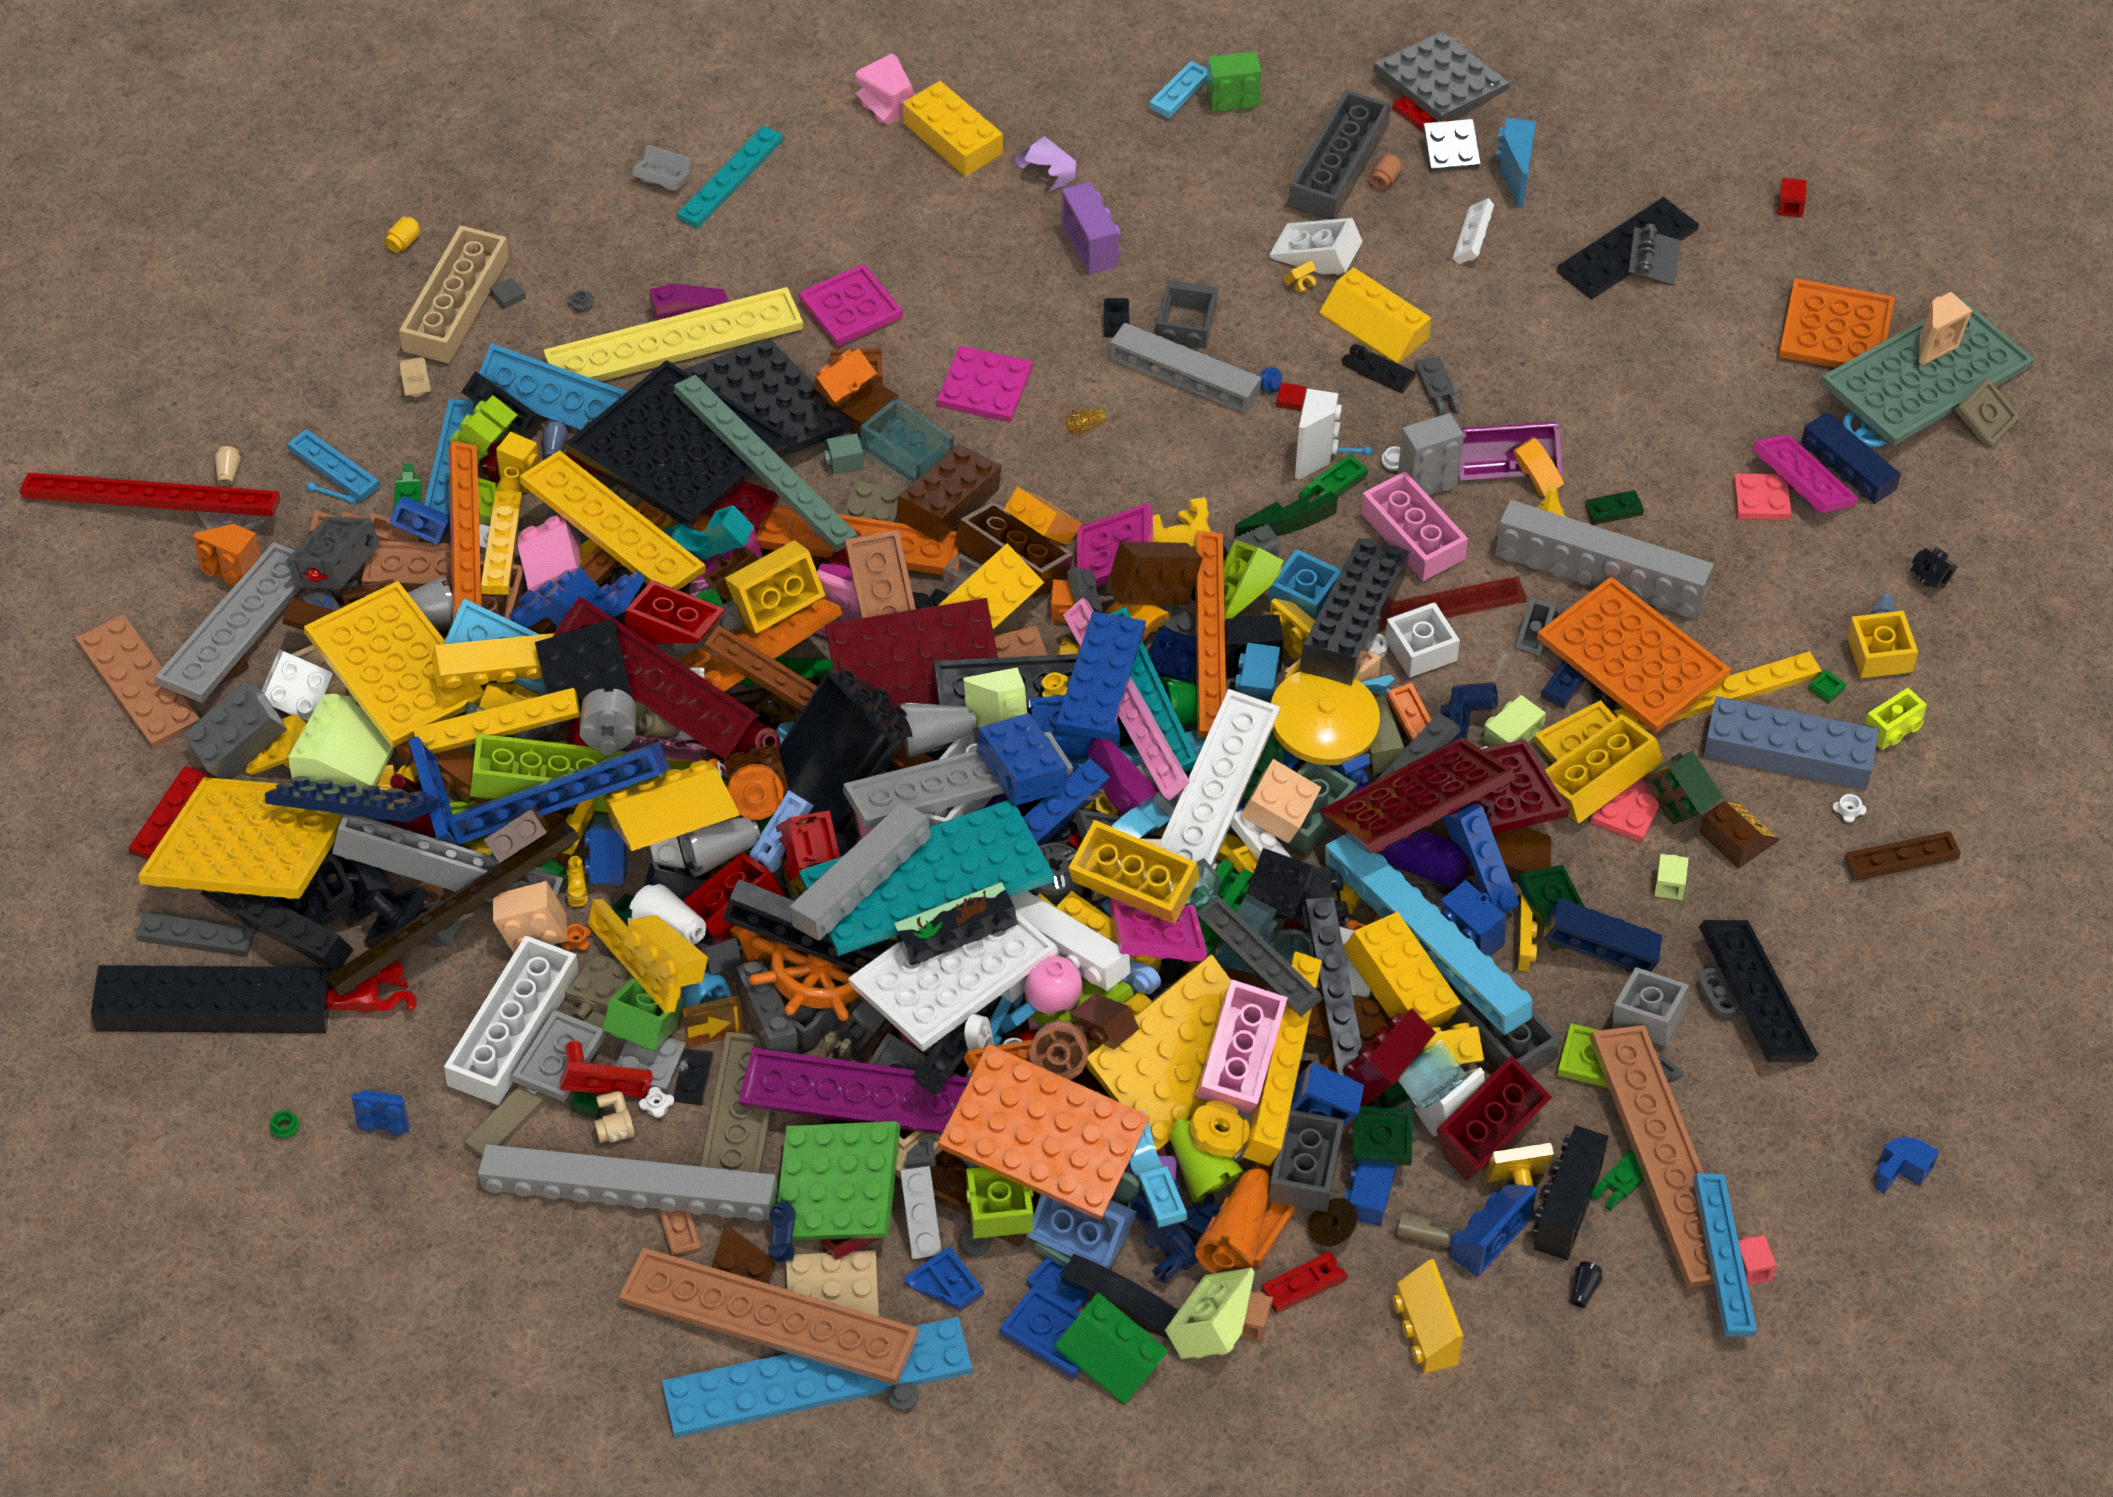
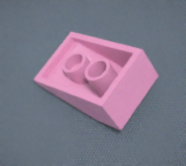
M554 515L536 528L535 526H530L524 529L518 537V549L527 586L533 592L538 590L547 580L551 582L556 580L564 571L569 570L571 572L579 568L581 539L574 526L562 516Z

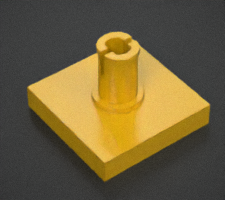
M1551 1143L1493 1152L1485 1171L1487 1182L1514 1178L1515 1185H1533L1531 1176L1545 1174L1552 1159L1553 1150Z

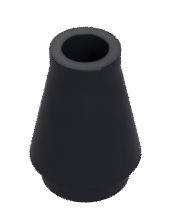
M1582 1261L1579 1266L1575 1267L1572 1292L1569 1300L1572 1305L1586 1308L1588 1301L1603 1280L1601 1275L1603 1270L1601 1267L1588 1261Z

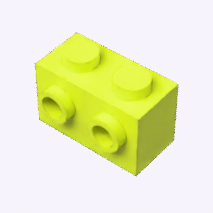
M1906 688L1869 712L1865 726L1879 728L1876 746L1883 750L1890 745L1899 743L1903 736L1908 733L1918 731L1924 723L1923 718L1927 704L1913 691Z

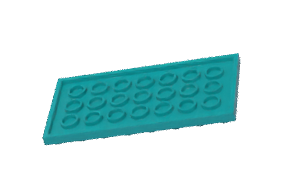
M1010 800L930 826L931 836L928 841L917 848L907 861L902 862L889 878L884 879L868 897H865L850 914L846 915L836 924L831 932L827 933L837 955L839 956L895 937L894 923L1002 882L1009 897L1054 882V874L1017 806H1014ZM842 857L800 870V879L805 889H809Z

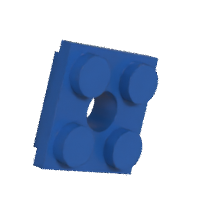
M361 1090L360 1094H352L351 1098L356 1122L361 1130L373 1131L375 1128L385 1129L393 1135H402L403 1132L409 1133L410 1125L405 1100L402 1099V1095Z

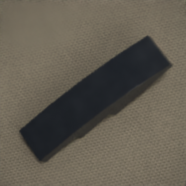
M1073 1254L1061 1276L1062 1284L1087 1293L1089 1301L1097 1293H1100L1139 1327L1170 1339L1165 1329L1179 1310L1110 1269Z

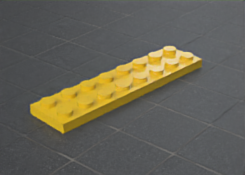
M560 450L520 475V484L632 573L639 571L645 578L644 582L647 585L651 580L679 590L705 573V564Z

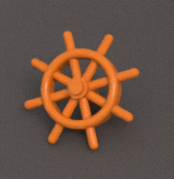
M760 937L752 940L754 948L771 954L772 959L770 971L752 974L749 977V983L755 986L773 982L778 991L790 1000L784 1008L786 1015H794L800 1005L819 1009L833 1008L840 1021L848 1020L849 1013L845 1005L854 1001L860 994L850 986L848 978L852 974L842 971V969L846 968L807 954V956L796 952L799 950L780 942L775 944ZM786 960L799 966L784 968L783 963ZM805 976V979L802 983H799L798 981L793 979ZM832 979L841 982L844 985L835 987Z

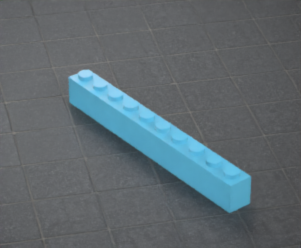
M1344 835L1325 845L1326 865L1336 869L1337 874L1341 873L1343 881L1382 918L1398 912L1441 975L1504 1035L1532 1019L1533 1001L1529 993L1521 990L1508 973H1503L1490 956L1484 955L1476 947L1472 939L1466 938L1458 930L1454 922L1448 921L1440 913L1436 905L1430 904L1422 896L1418 888L1412 887L1400 871H1395L1387 863L1383 855L1377 853L1369 854Z

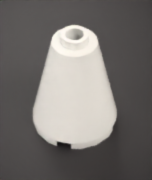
M649 884L644 886L631 902L629 909L633 911L632 918H628V923L632 919L658 915L693 945L699 943L705 935V921L664 885L657 884L652 886Z

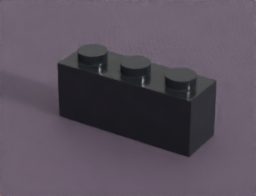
M476 371L461 391L462 394L477 404L481 400L486 403L494 395L517 414L509 427L529 439L533 438L545 420L542 415Z

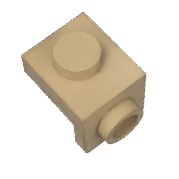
M425 358L401 360L399 365L405 396L418 397L426 392H431Z

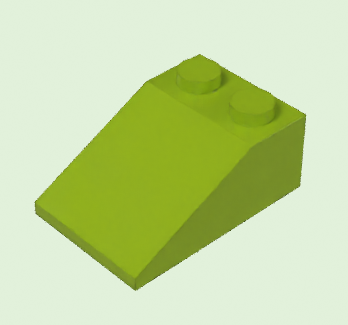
M1238 540L1234 541L1223 564L1224 621L1225 619L1235 617L1273 584L1274 580L1281 573V566L1284 560L1257 546Z

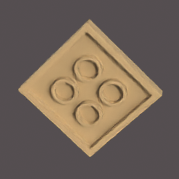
M876 1250L854 1251L837 1260L828 1253L795 1254L792 1260L786 1262L787 1290L879 1316Z

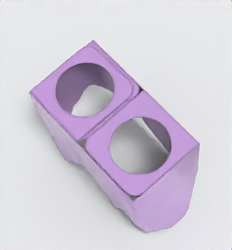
M1045 136L1028 147L1014 160V163L1020 168L1026 167L1029 163L1051 165L1048 173L1052 176H1058L1048 192L1065 186L1076 177V161Z

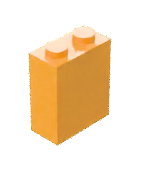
M1019 487L1015 489L1004 507L1005 511L1041 535L1065 545L1071 543L1082 525L1080 521L1043 497Z

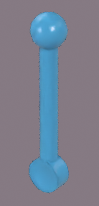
M1366 446L1364 449L1338 448L1337 452L1363 453L1369 456L1373 453V449L1370 446Z
M309 482L306 485V489L309 492L317 491L345 500L350 505H354L358 501L351 494L347 496L316 486L314 482Z

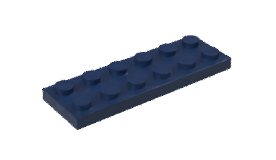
M299 776L294 777L290 783L278 784L275 789L266 792L265 804L409 822L438 809L439 798L427 796V793L423 791L403 793V789L400 788L380 790L379 786L376 785L356 787V783L353 782L333 784V781L329 779L309 781V777Z

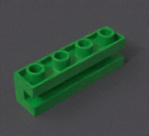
M1223 859L1192 905H1195L1196 912L1218 895L1239 915L1253 872L1243 868L1240 874L1234 873V863ZM1199 920L1207 957L1213 953L1216 941L1221 940ZM1181 960V962L1189 965V962Z

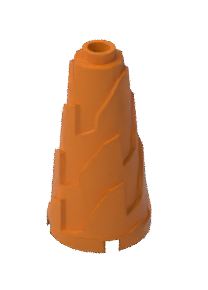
M1254 1168L1241 1175L1230 1197H1226L1217 1216L1212 1218L1206 1231L1200 1237L1196 1245L1195 1256L1198 1262L1209 1272L1219 1273L1221 1271L1226 1272L1246 1268L1253 1269L1261 1240L1259 1235L1266 1217L1264 1212L1270 1196L1268 1191L1271 1179L1263 1169Z

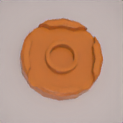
M749 764L739 768L731 776L727 785V790L738 809L739 815L750 820H762L772 816L783 800V785L779 775L771 768L761 764Z

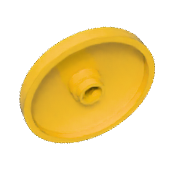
M1299 671L1286 678L1277 687L1271 700V704L1280 706V713L1272 729L1274 736L1292 755L1313 764L1339 765L1363 755L1372 746L1379 729L1380 712L1378 704L1369 689L1356 678L1352 685Z

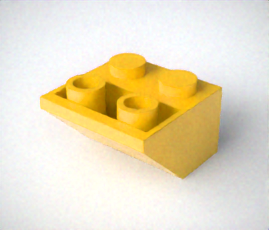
M1273 599L1270 606V615L1280 616L1284 638L1283 648L1287 650L1292 659L1299 660L1302 656L1303 644L1315 620L1295 603Z

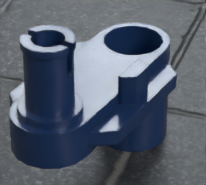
M1494 682L1453 685L1450 704L1441 705L1440 711L1443 716L1455 722L1461 729L1450 743L1461 737L1467 740L1471 711L1497 709L1498 691Z
M1173 1178L1177 1191L1181 1196L1180 1186L1177 1183V1181ZM1143 1190L1132 1199L1130 1207L1136 1211L1135 1216L1148 1232L1143 1241L1151 1249L1158 1245L1168 1256L1153 1269L1154 1276L1164 1272L1157 1280L1161 1283H1167L1180 1269L1189 1270L1198 1261L1195 1256L1196 1245L1192 1242L1189 1235L1178 1222L1158 1228Z

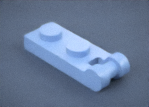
M788 790L781 805L778 806L760 838L757 840L756 845L752 848L749 857L759 864L762 863L763 867L770 872H775L780 867L781 857L786 851L784 845L781 842L779 843V838L782 837L781 831L777 832L776 826L790 817L809 814L813 805Z

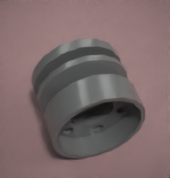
M1062 843L1040 845L1039 848L1054 874V882L1029 890L1028 892L1035 896L1041 893L1056 907L1071 891L1083 898L1084 886L1072 882L1068 868L1077 851Z

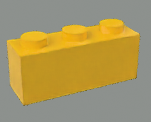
M658 915L629 920L624 941L625 947L675 988L703 982L708 960L704 953Z

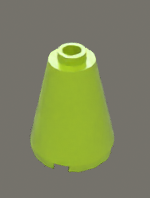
M1186 1117L1171 1126L1173 1131L1169 1134L1193 1203L1204 1200L1206 1192L1208 1194L1214 1191L1218 1192L1240 1177L1239 1174L1244 1172L1233 1158L1217 1156L1205 1150L1197 1149L1193 1144L1194 1138L1190 1131V1121Z

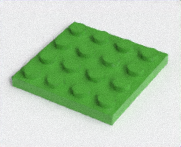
M897 1121L787 1126L778 1202H789L796 1211L792 1241L889 1237L900 1136V1125Z

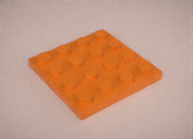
M1794 278L1779 357L1833 368L1845 364L1887 340L1895 297Z

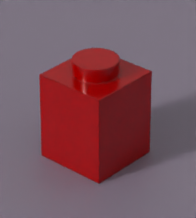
M1782 177L1778 197V215L1803 217L1807 180Z

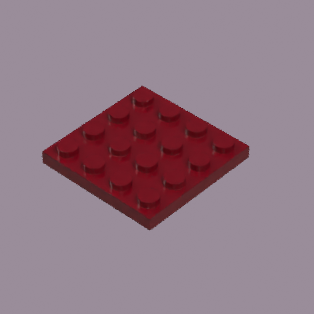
M1526 739L1482 749L1512 768L1516 777L1505 788L1494 790L1484 795L1480 801L1473 803L1483 807L1493 834L1568 817V806Z

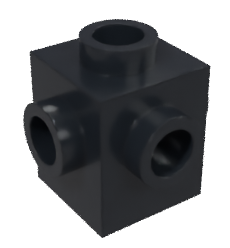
M1937 547L1934 550L1924 548L1923 551L1920 550L1913 558L1912 563L1914 565L1911 571L1917 574L1915 579L1925 586L1929 587L1932 584L1937 588L1944 589L1958 566L1947 559L1949 555Z

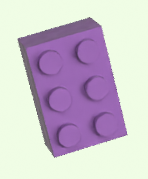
M1090 182L1062 189L1061 224L1089 275L1117 267V258L1120 256L1118 239L1121 238V233L1118 225L1113 224L1109 209L1107 207L1104 208L1099 191H1095Z

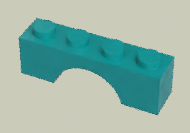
M734 505L715 511L705 532L688 528L681 523L664 528L663 532L697 559L707 560L712 556L722 555L727 551L744 547L750 540L749 535L754 526Z

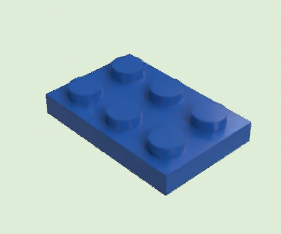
M1033 1285L1001 1325L999 1334L1072 1379H1075L1081 1372L1077 1366L1054 1348V1345L1080 1315V1312Z

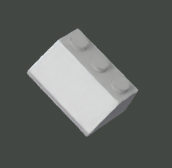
M1307 389L1299 425L1295 479H1301L1329 465L1331 455H1337L1339 440L1334 439V437L1338 438L1341 422H1336V420H1340L1342 405L1338 404V393Z

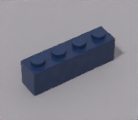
M1828 412L1804 427L1801 441L1804 447L1817 455L1824 465L1836 471L1843 481L1850 483L1856 488L1862 497L1868 498L1873 504H1876L1897 490L1901 473Z
M1558 898L1547 911L1543 940L1630 971H1634L1635 967L1651 972L1659 963L1662 935L1648 928H1642L1625 922L1622 919L1605 915L1597 910L1577 905L1572 901Z

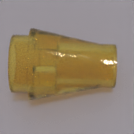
M1103 408L1072 410L1066 417L1069 431L1072 434L1078 433V435L1087 432L1099 424L1105 423L1107 420Z

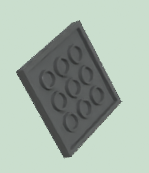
M1443 31L1375 62L1373 66L1375 73L1438 122L1445 121L1505 92L1509 87L1508 81Z

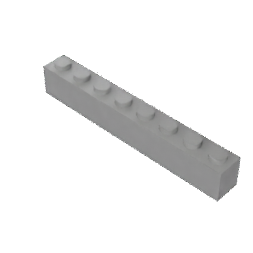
M344 814L338 827L332 854L440 886L457 892L499 864L496 857L362 816ZM533 869L521 881L510 884L502 892L547 881L558 899L563 878ZM493 898L488 899L486 901L493 903Z

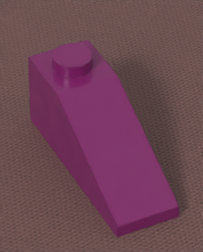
M674 283L649 289L651 311L655 321L729 302L724 289Z
M1095 738L1087 749L1090 759L1110 776L1104 792L1108 801L1122 815H1125L1135 807H1143L1152 801L1159 792L1111 740Z

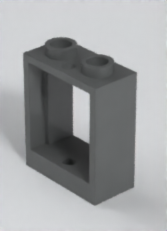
M1168 280L1157 321L1156 335L1177 344L1206 348L1217 306L1218 287ZM1171 306L1207 310L1203 328L1167 322Z

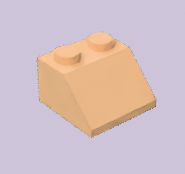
M1952 292L1942 297H1936L1929 306L1930 311L1923 322V329L1919 337V363L1921 365L1959 347L1972 310Z

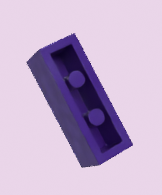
M1422 830L1411 833L1404 840L1393 842L1380 852L1389 865L1453 889L1456 888L1467 873L1468 856L1457 843Z

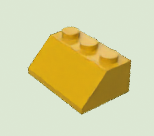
M1431 1259L1397 1283L1396 1295L1392 1296L1396 1313H1401L1404 1319L1402 1321L1404 1335L1407 1339L1411 1338L1413 1359L1416 1364H1421L1424 1373L1459 1365L1463 1341L1462 1330L1434 1259Z

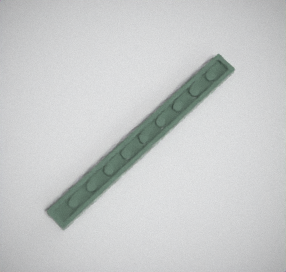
M696 375L674 385V393L835 552L846 548L844 543L846 539L858 537V534Z

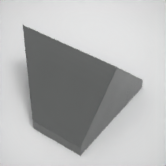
M1531 596L1515 648L1539 656L1550 650L1537 639V633L1563 613L1558 604Z

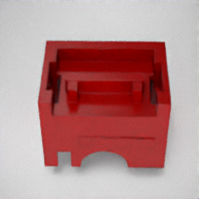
M830 811L790 817L776 826L777 832L781 831L782 837L779 838V843L781 842L786 850L785 869L788 881L800 879L799 871L809 868L810 865H818L840 857Z

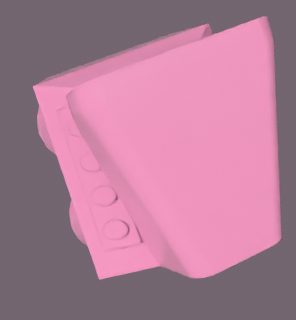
M890 54L858 70L855 74L856 81L863 87L855 94L861 99L863 107L871 109L875 113L877 121L889 125L903 118L902 102L916 94L913 92V87L899 59L894 54Z

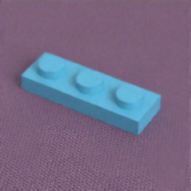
M1190 61L1149 102V109L1170 119L1207 82V68Z

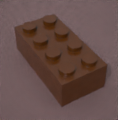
M958 444L898 495L896 520L940 542L959 525L961 518L974 512L999 490L1002 466Z
M992 501L960 519L954 545L982 564H985L1002 547L1008 544L1044 582L1031 595L1033 598L1052 589L1053 580L1068 579L1067 571L1071 568L1074 554L1054 540L1041 535L1005 511L1004 507Z

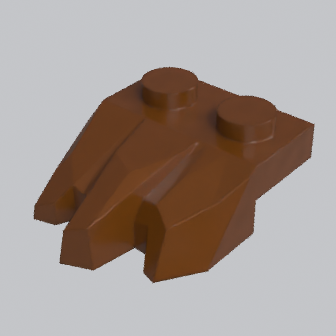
M748 548L735 549L730 559L721 557L714 561L717 567L716 571L704 575V579L711 589L715 588L720 599L727 603L733 600L725 578L759 560V558Z

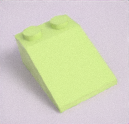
M1252 1268L1204 1275L1165 1329L1181 1359L1191 1357L1202 1358L1213 1354L1224 1355L1234 1348V1344L1242 1334L1254 1277Z

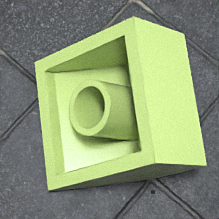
M1018 668L963 678L965 704L969 712L974 711L976 728L1027 714L1025 686Z

